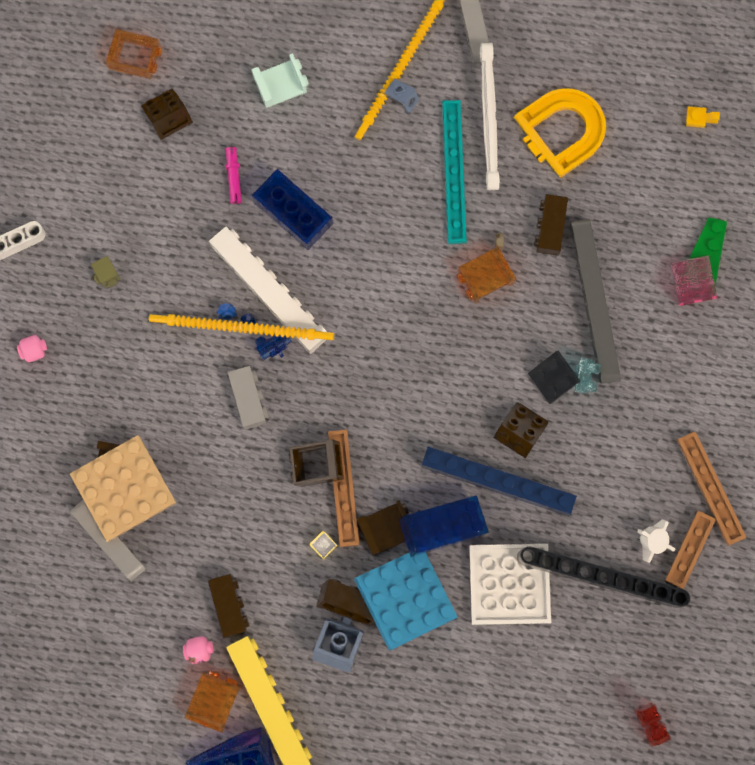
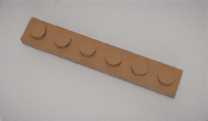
M347 430L329 431V440L340 442L344 480L333 482L340 548L359 546Z
M696 431L677 439L727 546L747 538Z

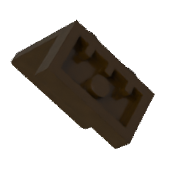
M173 88L164 91L159 96L141 105L160 140L193 123L185 105Z

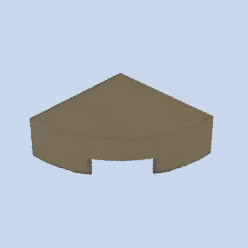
M497 233L495 235V250L502 251L504 233Z

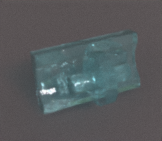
M580 357L579 365L575 366V374L581 382L575 386L574 392L589 394V392L597 391L598 384L595 381H591L592 373H600L601 364L594 362L595 360Z

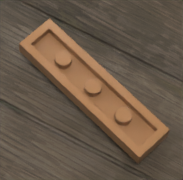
M700 511L696 512L664 580L665 582L684 589L716 521L715 518Z

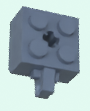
M344 617L343 621L326 618L314 648L312 660L350 673L363 639L364 630L355 628L354 625H351L352 620Z

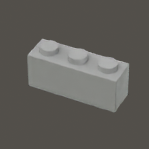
M247 366L228 372L243 428L246 430L266 424L265 418L269 416L266 406L262 407L260 400L264 398L261 388L257 389L255 384L258 381L256 371H252L251 367Z

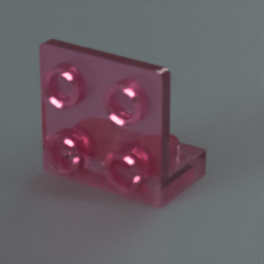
M709 256L671 264L679 306L717 299Z

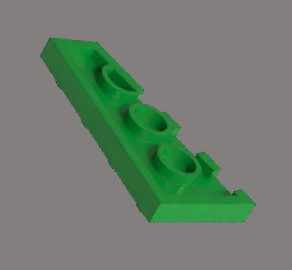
M710 217L707 219L677 282V287L714 293L727 221Z

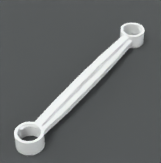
M481 43L483 128L487 166L486 188L487 190H499L497 120L495 118L496 102L492 65L493 44Z

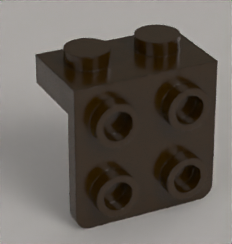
M517 402L493 438L526 459L548 425V421Z

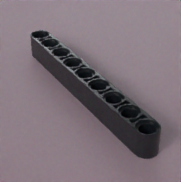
M525 547L517 554L518 562L523 566L663 605L680 608L687 606L690 602V594L684 589L538 548ZM525 551L530 552L532 555L530 562L523 558ZM544 556L548 557L551 561L549 567L544 566L542 563ZM562 562L569 564L570 569L568 572L562 570ZM582 567L588 569L589 574L587 577L581 575L580 570ZM601 572L607 575L605 583L599 578ZM620 577L626 580L625 588L620 587L618 583ZM639 583L645 586L644 593L638 591L637 586ZM658 588H661L664 592L662 599L656 594ZM677 593L681 594L683 598L681 604L675 599Z

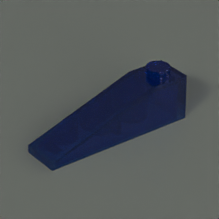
M262 727L241 732L186 761V765H275L270 741Z

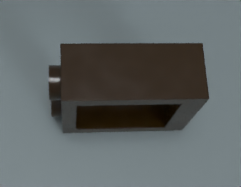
M327 440L290 447L289 461L292 465L291 480L294 486L305 487L344 480L339 441ZM326 449L329 476L305 480L302 453Z

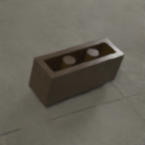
M546 194L545 199L540 201L539 211H542V218L538 217L537 229H540L539 236H535L534 246L537 247L536 253L559 256L568 197Z
M227 574L208 580L223 638L248 632L247 627H250L247 615L243 616L241 609L245 607L242 596L238 597L236 589H239L237 578H233L232 574Z
M328 579L322 584L317 607L369 627L375 623L357 587L344 585L337 579Z

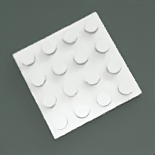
M548 544L469 546L472 625L551 623L549 573L523 566L517 559L518 552L525 547H534L548 551ZM525 551L523 558L530 562L532 555L530 552ZM544 556L542 563L546 567H549V558Z

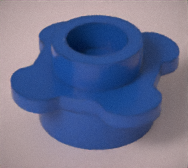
M229 303L220 305L217 310V314H219L218 319L230 320L236 317L235 307Z

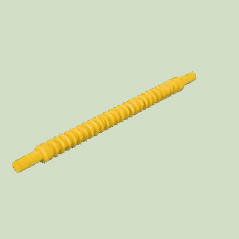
M445 0L433 1L432 7L429 8L430 12H427V16H424L425 20H422V24L419 25L420 29L416 30L417 33H414L409 46H406L407 50L403 51L402 59H398L399 63H396V67L393 68L394 72L390 73L391 76H388L389 80L385 81L386 85L384 84L383 89H380L381 93L377 94L376 102H372L373 106L369 107L370 111L368 110L367 115H364L363 123L354 136L357 140H361L368 127L373 125L374 118H377L376 114H379V109H382L381 105H385L384 101H387V97H389L385 95V91L394 79H400V75H403V71L406 70L405 66H408L407 62L411 61L410 58H413V53H416L415 49H418V45H421V41L424 40L423 36H426V32H429L428 28H431V24L434 23L433 19H436V15H439V11L443 9Z
M169 314L168 316L149 315V322L167 323L168 326L176 324L177 327L180 325L184 327L186 325L187 328L190 326L195 328L197 326L198 329L200 327L202 329L207 327L208 330L211 328L216 330L217 328L218 331H221V329L226 331L228 329L229 332L232 330L237 332L238 330L239 333L244 331L245 334L247 332L250 334L254 332L255 335L258 333L263 335L265 333L266 336L268 334L271 336L275 334L276 337L279 335L284 337L286 335L287 338L290 336L295 338L296 336L297 339L302 337V339L307 338V340H334V333L316 331L313 328L308 330L306 328L301 330L300 327L297 329L292 327L291 329L290 326L287 328L282 326L280 328L279 325L275 327L273 324L271 326L269 324L264 326L263 323L261 325L258 323L254 325L252 322L250 324L248 322L243 324L242 321L239 323L235 321L233 323L232 320L229 322L224 320L222 322L221 319L218 321L213 319L212 321L211 318L207 320L206 318L201 319V317L197 319L193 317L191 319L190 316L187 318L182 316L181 318L180 315L176 317L174 314Z

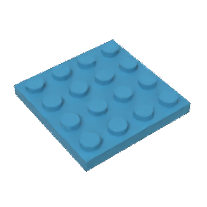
M423 547L354 579L389 651L457 618Z

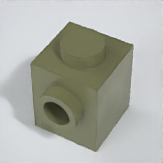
M108 256L91 264L95 272L93 277L98 285L101 283L104 288H111L121 279Z

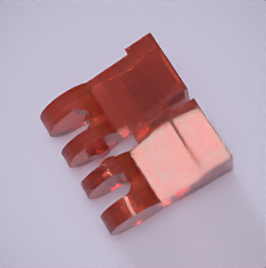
M651 702L634 710L641 727L649 725L648 728L643 729V732L650 747L658 746L672 739L666 730L665 724L657 722L662 717L657 711L656 704Z

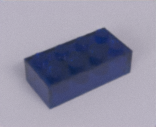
M278 169L251 195L253 202L307 250L333 225V217Z
M477 495L405 515L399 519L410 557L479 538L489 533Z

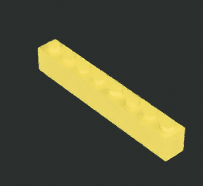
M247 636L227 646L226 648L283 765H312L309 760L312 758L308 747L303 748L300 742L303 740L299 729L295 730L291 723L294 721L292 714L289 710L285 711L282 705L285 703V700L280 692L276 693L274 686L277 684L272 674L268 675L265 670L268 667L263 656L259 658L256 652L259 647L255 639L250 640Z

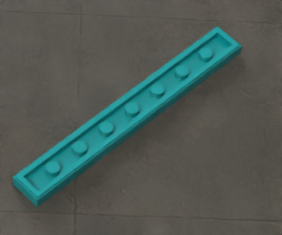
M442 100L448 244H467L461 100Z

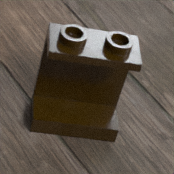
M400 500L369 516H362L357 519L372 556L416 537L415 532H417V528L413 521H409L407 514H410L405 503L401 504Z

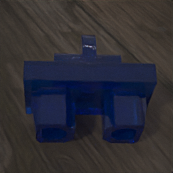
M275 334L268 340L264 336H260L255 340L256 349L263 361L270 356L273 358L277 354L280 358H283L282 351L288 348L286 345L292 342L290 337L287 338L286 335L284 337H281V335L276 337Z

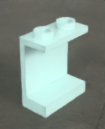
M293 53L289 55L290 61L262 72H260L259 67L251 69L266 108L307 92L308 80L306 75L301 74L302 66L299 59L294 58Z

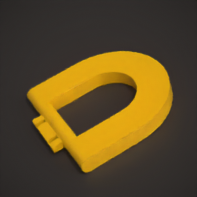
M575 89L553 90L514 116L516 122L527 135L523 138V142L526 144L531 141L527 144V147L533 155L537 157L541 154L542 156L537 160L540 163L547 160L560 178L592 157L600 148L606 132L605 116L599 104L588 94ZM557 111H574L584 120L585 134L576 143L555 156L535 131L534 127Z

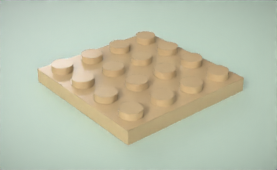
M139 435L70 473L106 542L115 539L176 504L173 495Z

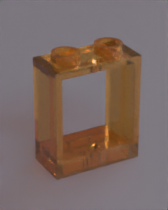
M116 29L106 60L109 70L151 79L152 74H155L157 71L156 61L158 57H161L162 46L157 38ZM124 42L152 48L147 69L118 63Z

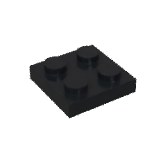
M559 350L555 351L528 373L549 404L555 402L581 382Z

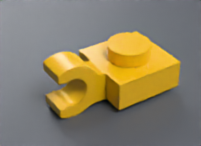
M687 107L686 126L705 128L706 123L718 124V120H720V112L706 113V108Z

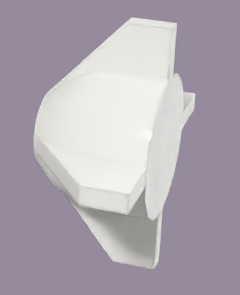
M661 520L654 526L644 530L638 529L637 533L640 534V542L642 544L643 561L650 563L654 553L659 554L666 549L675 551L674 547L668 545L669 535L665 531L669 524L668 521Z

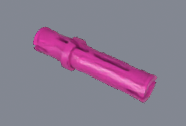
M228 147L225 148L227 161L225 169L228 171L230 204H235V202L239 204L242 203L237 148L232 147L231 150Z

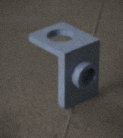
M394 79L385 91V95L402 103L408 114L419 101L415 89L397 79ZM413 98V102H412V104L409 106V102H410V100Z

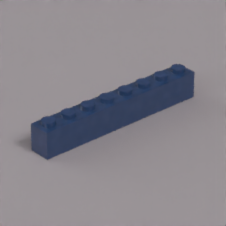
M427 447L421 465L423 469L568 517L572 513L577 497L576 495L431 447Z

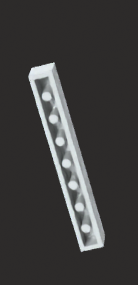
M225 227L209 240L211 247L285 328L288 326L291 329L292 327L296 329L300 327L301 330L303 328H306V330L313 328L316 331L327 332L322 325L319 324L317 326L313 322L314 317L309 311L304 312L300 306L302 304L296 297L291 298L289 296V290L283 283L278 284L275 280L277 278L270 269L266 271L263 267V261L258 256L254 257L250 253L252 251L245 242L242 244L238 240L240 237L233 229L229 230ZM295 336V339L309 354L326 341L325 339L307 340V338L302 339V337L297 339Z

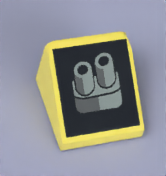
M324 531L309 544L323 559L337 547V544Z

